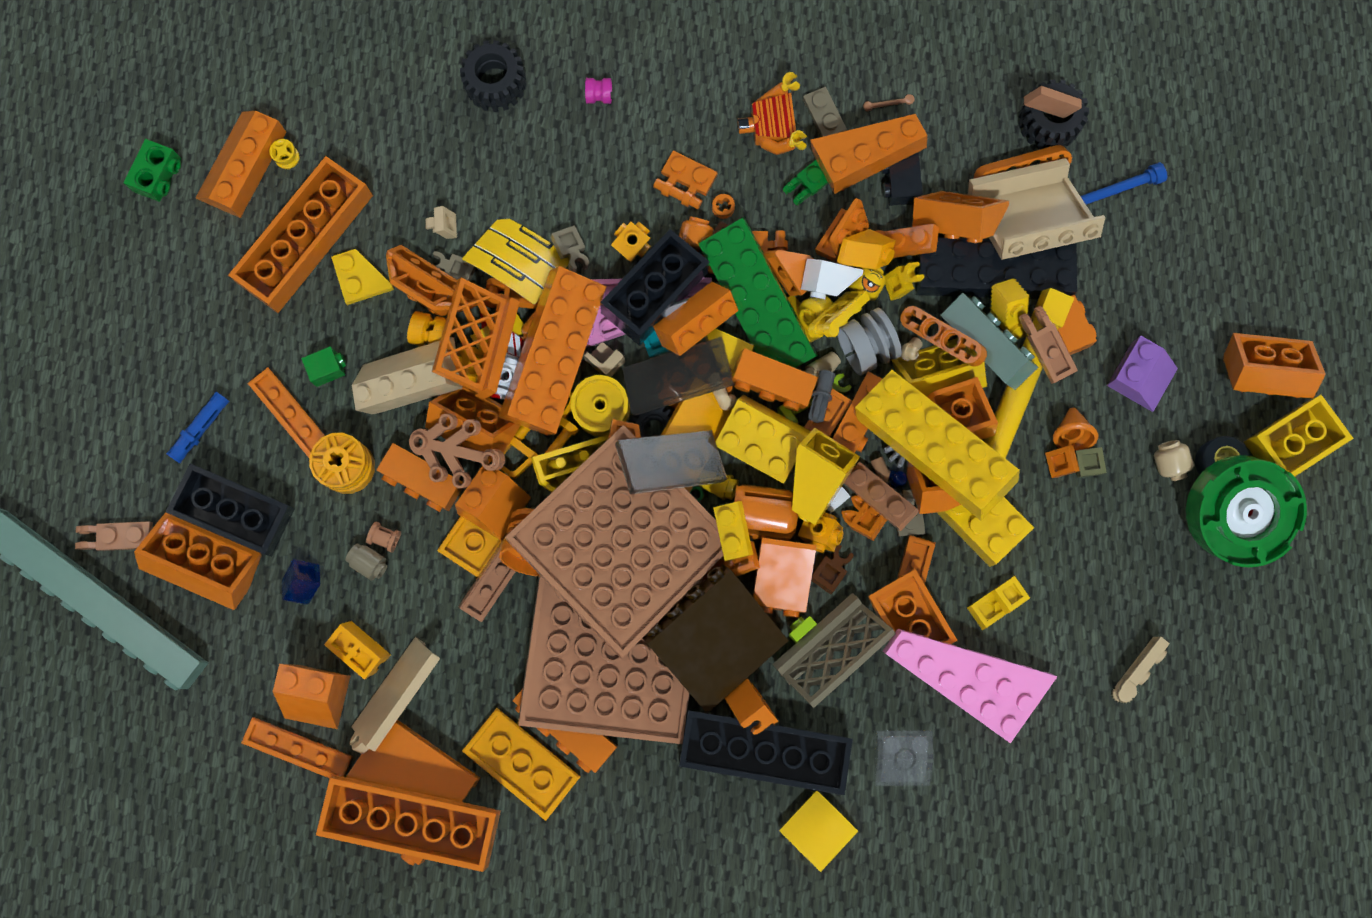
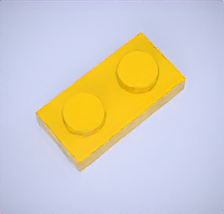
M742 501L713 507L724 561L753 555Z

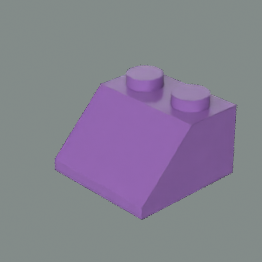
M1139 336L1130 344L1107 386L1153 412L1178 368L1164 348L1143 336Z

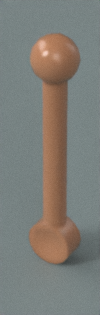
M908 94L903 99L877 103L867 101L864 103L863 108L865 111H871L872 108L906 103L910 105L914 102V96Z

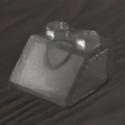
M873 730L875 786H930L934 760L932 730Z

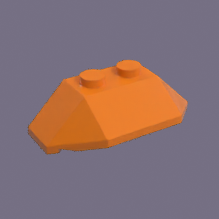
M402 245L387 250L386 260L390 284L405 293L412 301L419 302L427 307L431 313L439 316L448 315L457 280ZM463 288L462 295L466 303L475 301L471 291ZM477 304L469 307V309L474 308Z

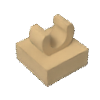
M444 206L435 207L434 217L426 218V229H433V233H437L446 239L457 238L456 214Z

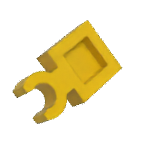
M919 262L898 266L884 276L890 300L903 297L914 290L913 282H920L924 279V274L915 275V268L920 265Z

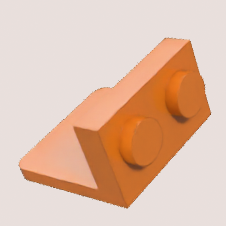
M855 198L848 210L841 208L815 248L818 255L837 263L843 238L868 230L869 223L862 200Z

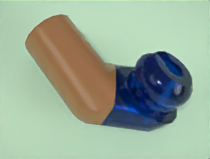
M883 456L871 461L876 475L890 487L899 488L906 483V474L902 471L897 472L888 469Z

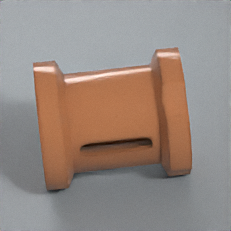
M376 521L368 532L366 543L369 545L377 544L393 553L400 539L401 531H392L382 527Z

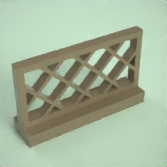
M852 593L772 665L783 679L814 708L896 633ZM867 617L866 624L858 625L864 618ZM884 630L877 638L870 639L872 631ZM865 632L863 640L853 641L854 633ZM847 635L846 642L838 643L844 636ZM862 648V651L857 656L850 657L851 649ZM844 650L843 658L833 659L834 651ZM825 653H827L825 661H818ZM841 666V670L836 675L830 676L831 667ZM824 668L822 677L812 678L815 669ZM806 671L805 679L796 680ZM821 684L820 689L811 697L809 695L810 687Z

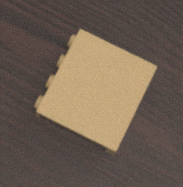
M1066 158L969 180L967 195L1009 200V206L993 236L989 237L1001 260L1101 237L1105 216L1094 217L1068 178L1070 163Z

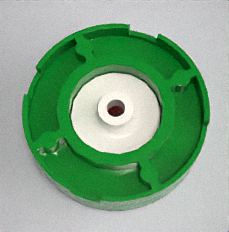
M1248 455L1227 457L1206 468L1191 487L1186 503L1188 528L1198 545L1213 556L1240 567L1264 566L1284 556L1292 548L1289 545L1295 538L1298 530L1303 531L1307 516L1305 494L1295 476L1275 463Z

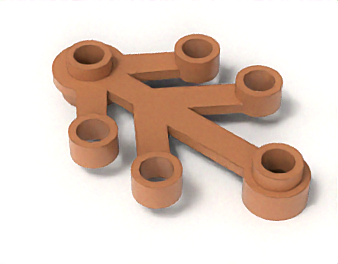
M443 414L439 418L438 424L429 430H415L409 439L411 450L417 455H423L429 465V477L433 482H443L448 477L447 469L440 465L434 451L440 452L453 473L452 483L456 488H466L471 483L470 475L464 471L457 457L479 462L489 471L499 470L504 466L505 456L499 449H488L482 452L458 446L470 436L480 433L481 425L477 420H466L462 425V429L444 442L435 440L446 430L455 429L458 424L455 415ZM448 417L450 418V421H451V423H450L449 426H447V424H446V419H447ZM471 423L474 425L473 432L469 430ZM420 438L423 441L422 446L419 444ZM489 455L493 458V462L491 465L488 461ZM437 470L441 472L440 478L436 475ZM460 476L464 478L463 484L459 481Z

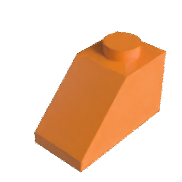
M783 250L764 252L769 265L789 296L803 295L807 292L801 290L806 261L807 259H813L810 255Z

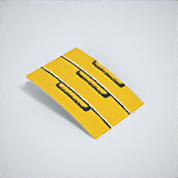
M511 219L496 220L462 258V260L499 280L532 304H536L540 299L549 271L558 266L566 268L569 263L568 257L560 259L553 244Z

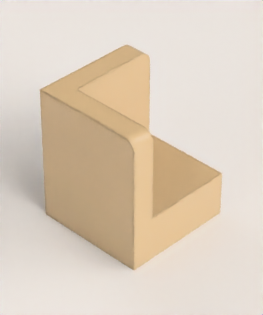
M603 342L591 354L588 352L584 354V359L601 375L612 377L625 363L624 356L617 349L613 351Z

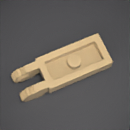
M1153 637L1117 683L1115 689H1113L1112 696L1115 699L1114 701L1127 703L1132 698H1135L1137 695L1136 686L1146 682L1151 674L1149 670L1154 663L1158 664L1164 659L1167 654L1165 649L1170 643L1162 637Z

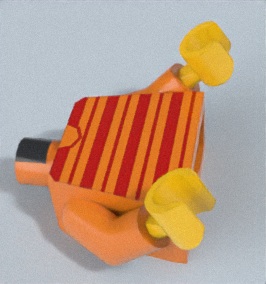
M793 72L786 73L782 80L783 83L780 82L758 98L756 102L752 103L751 117L738 119L739 134L754 133L755 145H760L762 149L775 155L792 151L795 147L799 150H804L807 146L803 141H800L806 138L807 135L800 130L796 131L792 95L788 93L789 89L796 91L800 88V83L797 81L791 84V81L797 77Z

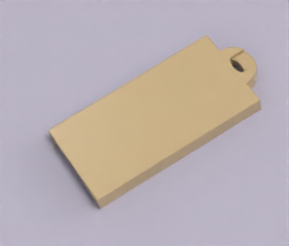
M416 637L413 639L352 725V729L355 731L350 740L352 750L360 754H364L368 749L376 751L440 660L420 639Z

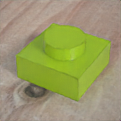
M810 616L806 620L800 617L790 626L792 632L788 636L797 643L817 623Z

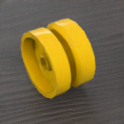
M594 375L585 378L576 386L571 395L570 408L574 419L585 432L595 437L609 435L612 419L628 422L630 419L631 404L623 386L609 376ZM602 402L605 407L599 410L597 405Z

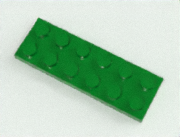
M745 218L737 220L698 243L705 258L710 262L709 265L720 286L731 291L738 308V312L735 314L751 344L754 345L756 353L794 368L818 356Z

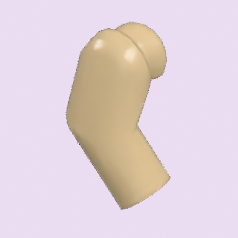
M719 373L709 376L707 380L720 408L729 411L730 408L733 409L737 402L736 396L733 394L728 395Z

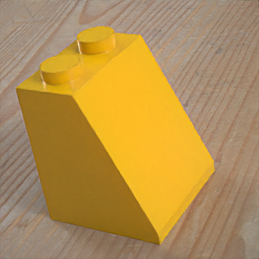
M814 428L797 447L792 511L797 513L803 521L811 522L815 525L831 505L860 456Z

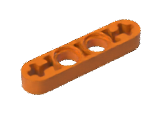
M1055 145L983 165L976 170L973 178L1006 172L1012 166H1016V169L1028 167L1035 160H1040V164L1066 158L1071 163L1072 155L1064 146Z
M909 306L902 312L900 321L905 328L973 367L979 366L985 361L987 357L986 348L974 339L916 306ZM911 316H916L922 320L921 325L911 321ZM932 324H938V332L934 336L929 337V327ZM953 335H957V345L953 348H948V339ZM965 346L976 351L977 355L973 357L963 351Z

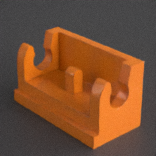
M748 678L725 697V700L743 728L750 726L756 720L759 721L758 725L751 729L754 735L762 732L772 723L778 722L760 692Z

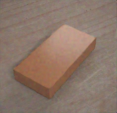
M1040 86L1024 96V105L1066 118L1082 108V100Z

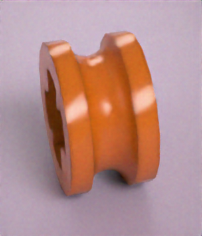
M727 194L716 196L712 203L714 215L721 219L731 217L735 210L733 198ZM724 201L728 202L730 209H724L723 212L719 211V205L717 204H723Z

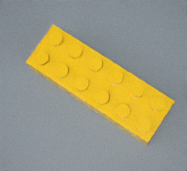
M893 370L855 407L859 422L981 521L1019 481L1020 470Z

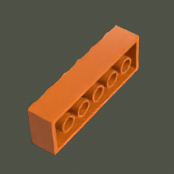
M325 156L228 276L275 312L279 313L373 197L372 193L365 183Z
M561 266L549 271L499 414L500 418L544 435L557 433L607 286Z
M335 776L329 779L316 836L484 872L489 866L501 810L349 777Z

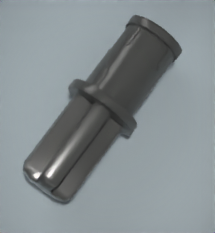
M828 370L819 371L816 389L812 393L813 401L808 418L814 423L824 421L828 402L832 400L830 394L835 373Z

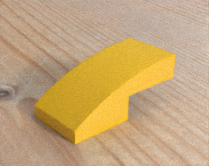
M1013 576L967 607L980 628L984 630L1004 615L1022 605L1030 597L1017 578Z

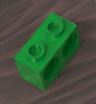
M145 139L123 183L132 192L160 202L162 197L166 196L170 190L169 182L173 174H177L181 168V157L173 149ZM164 158V160L158 164V161ZM153 180V182L149 186H147L148 182Z

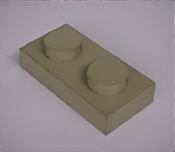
M826 87L803 96V101L821 137L847 131Z

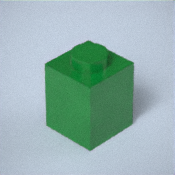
M331 346L301 358L310 382L316 387L346 375L343 368L347 364L342 353H337Z

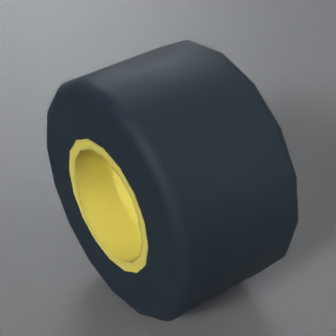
M1229 436L1216 437L1203 444L1197 451L1195 458L1196 470L1200 475L1217 460L1237 455L1250 456L1246 446L1238 439Z

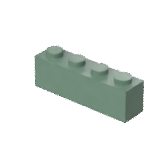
M962 293L941 314L942 318L951 327L982 344L987 351V357L984 362L1005 384L1016 390L1039 368L1032 361L1035 356L1025 346L1020 349L1015 344L1018 340L1017 337L1008 329L1003 331L999 327L1002 322L991 312L986 314L982 310L985 305L976 296L969 298Z

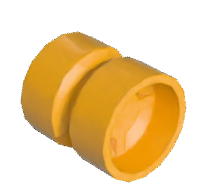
M415 311L408 326V343L424 346L440 341L447 318L436 316L433 319L431 314Z

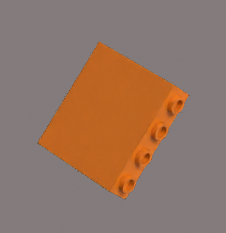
M399 720L392 726L376 751L368 749L364 754H361L346 776L460 802L465 800L471 789L480 780L478 775ZM403 854L400 855L410 865L415 863L420 865L426 860Z

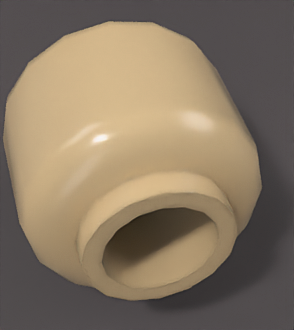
M1179 440L1160 444L1158 450L1154 453L1159 474L1163 477H1170L1171 481L1186 478L1187 472L1191 471L1194 467L1189 447L1186 444L1180 443Z

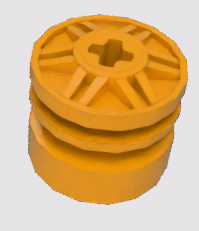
M331 433L322 437L313 446L309 455V467L313 476L322 485L341 494H353L364 489L371 482L375 472V460L371 451L353 436L345 433ZM339 457L342 458V459H341V462H342L341 466H338V465H337V464H338L337 459H338Z

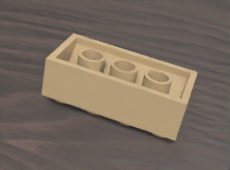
M450 337L449 340L453 348L456 349L455 340L453 337ZM440 341L364 364L352 384L355 410L368 414L385 412L462 389L463 387L432 372ZM445 357L441 367L449 371L456 370L451 357Z

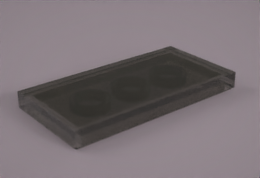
M722 337L696 344L681 356L671 352L623 367L630 410L633 416L734 385Z
M712 430L623 439L615 443L630 494L722 483L727 480Z

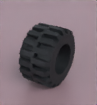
M494 40L493 44H489V41H483L484 45L479 46L476 44L473 46V51L468 50L465 53L467 59L462 58V68H460L462 83L470 101L473 100L475 106L479 107L481 104L482 109L485 111L492 107L493 112H499L498 107H503L504 111L508 110V104L511 103L515 106L518 103L516 97L522 99L524 95L522 89L526 90V75L521 58L518 56L517 51L514 48L510 50V46L506 43L501 46L499 41ZM497 68L507 72L504 78L497 83L488 84L480 81L482 75L490 69Z
M1055 79L1049 80L1047 84L1042 82L1038 85V87L1044 86L1082 100V108L1067 116L1064 123L1051 122L1044 116L1042 111L1025 106L1024 104L1018 118H1021L1018 122L1019 128L1024 127L1021 132L1022 136L1028 135L1029 139L1027 142L1031 145L1033 142L1038 143L1036 148L1040 150L1043 146L1048 148L1055 145H1066L1068 147L1087 123V116L1089 114V108L1086 107L1088 104L1087 98H1082L1083 92L1080 89L1078 91L1074 89L1076 85L1072 83L1066 85L1065 80H1060L1059 83H1056Z

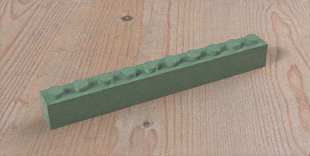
M0 508V559L11 566L16 565L21 569L19 573L28 580L39 582L41 584L40 589L50 596L54 597L56 595L62 600L60 604L64 608L80 613L82 615L81 620L93 628L97 626L103 631L101 635L105 639L122 645L124 647L122 651L126 655L134 659L138 657L144 662L143 667L155 675L159 673L165 678L164 683L174 690L189 689L209 662L7 510Z

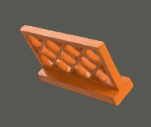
M462 277L458 279L432 372L475 391V396L483 400L495 394L520 301L512 297L506 300ZM463 288L471 291L475 301L466 303L462 295ZM489 300L497 304L495 313L489 314L484 301ZM477 304L483 318L475 321L469 307ZM460 310H463L469 322L463 326H460L456 318V313ZM486 321L490 329L489 336L483 337L477 325L478 323ZM471 327L477 341L469 343L463 329ZM457 333L463 345L462 347L453 348L449 340L451 334ZM476 344H480L484 352V356L480 360H477L471 348ZM464 349L471 361V364L462 366L456 354ZM450 356L456 370L449 371L441 367L443 359ZM474 367L478 375L477 382L469 380L465 372L466 369Z

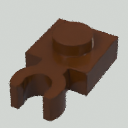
M840 544L831 553L832 560L825 556L811 578L812 582L830 595L848 572L842 566L847 565L853 558L852 553L847 558L839 556V550L842 547Z

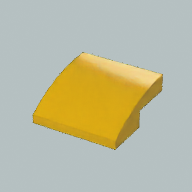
M818 791L779 830L820 872L859 832Z

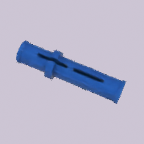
M215 392L186 430H182L179 433L181 436L166 454L178 463H181L193 446H197L200 443L199 439L230 401Z

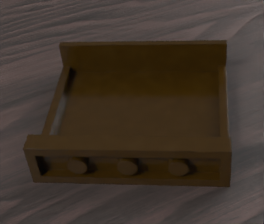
M724 564L713 568L700 585L693 586L686 593V597L679 603H676L642 638L706 713H709L789 641L735 574Z

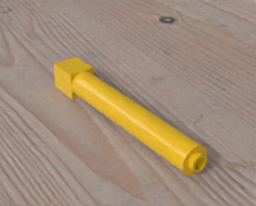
M1048 288L1042 290L1035 308L1038 306L1043 307L1051 323H1054L1058 330L1065 323L1074 297ZM1033 311L1031 320H1033L1032 322L1038 331L1043 327L1039 324ZM1027 336L1023 346L1035 356L1032 361L1039 368L1016 390L1006 385L995 412L998 422L995 436L984 439L987 445L1005 459L1043 368Z

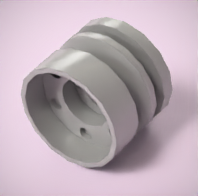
M879 307L871 310L870 315L868 313L862 314L861 325L855 319H852L847 324L839 327L837 337L844 354L846 355L854 350L856 352L846 358L854 372L858 375H863L868 371L876 369V357L882 364L888 363L890 358L897 359L901 357L902 350L897 332L888 316Z

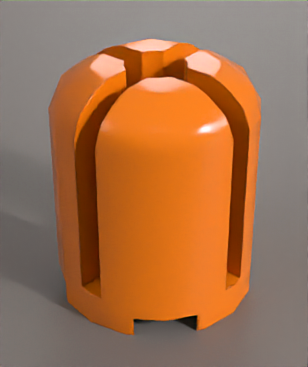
M744 484L741 486L736 485L734 502L742 501L750 539L761 540L762 538L790 541L795 535L798 514L792 511L793 492L785 489Z

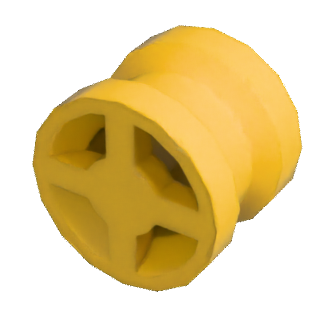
M278 139L272 143L269 149L271 158L282 169H291L299 162V153L289 140Z

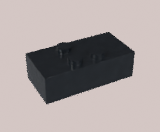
M670 229L600 302L601 314L640 346L653 333V326L663 319L665 311L675 302L683 300L708 274L710 262Z
M189 464L166 513L272 557L295 509Z

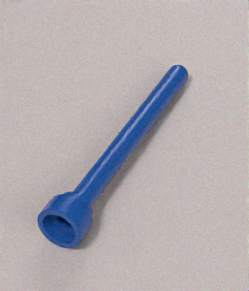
M1158 162L1150 165L1143 174L1080 197L1087 205L1145 183L1157 185L1167 180V171L1164 165Z

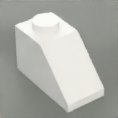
M807 259L801 290L810 291V297L826 299V295L838 296L863 275V270L824 260Z

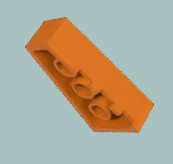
M912 114L811 139L810 141L812 153L832 191L836 194L927 148L928 135L917 115Z

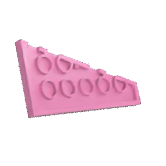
M897 629L896 634L883 649V652L1009 743L1013 741L1057 678V676L1048 672L1035 670L1031 667L1018 665L1004 659L960 648L901 629Z

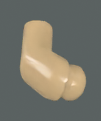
M914 337L902 346L901 357L903 360L909 361L918 358V351L923 346L919 338Z

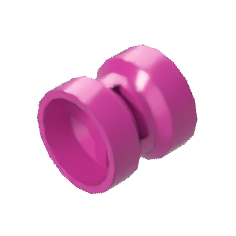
M586 78V104H594L596 101L611 104L612 79L603 78L602 80H595L594 78Z

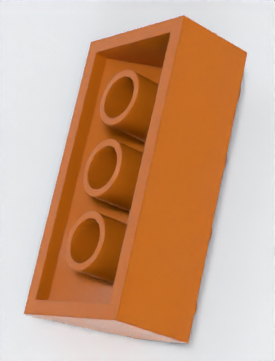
M258 111L242 112L201 186L196 199L241 218L272 160L269 152L272 143L278 139H283L286 134V130L280 122Z
M166 512L134 551L140 570L232 610L236 609L248 592L261 558V553Z

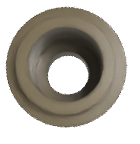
M358 543L350 549L345 559L349 563V567L371 581L375 578H381L387 569L385 557L368 546H361Z

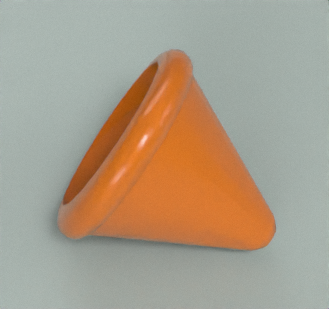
M1074 407L1068 410L1053 434V442L1058 448L1073 446L1075 451L1089 449L1098 440L1097 430Z

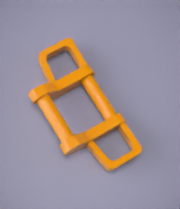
M572 392L569 395L570 402L564 410L559 424L563 430L545 453L561 449L571 435L575 436L579 431L574 424L567 420L572 412L570 408ZM520 426L503 453L505 455L509 448L513 446L528 457L515 471H510L505 466L500 469L512 479H517L532 464L531 458L539 455L521 442L531 430L524 426Z

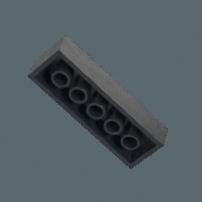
M938 238L936 252L916 255V262L920 263L916 267V275L924 274V279L916 282V295L959 297L964 293L968 297L992 298L991 291L993 289L991 287L994 284L1010 279H1016V282H1019L1021 288H1024V291H1027L1026 294H1029V299H1039L1042 290L1048 288L1055 289L1069 296L1077 293V243L1001 260L990 239H983V242L972 243L967 242V238Z
M688 710L679 767L845 795L852 738L772 724L762 732L754 735L751 729L758 725L759 722H753L750 726L743 728L737 718Z

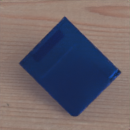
M293 559L282 579V600L309 604L321 584L319 564Z

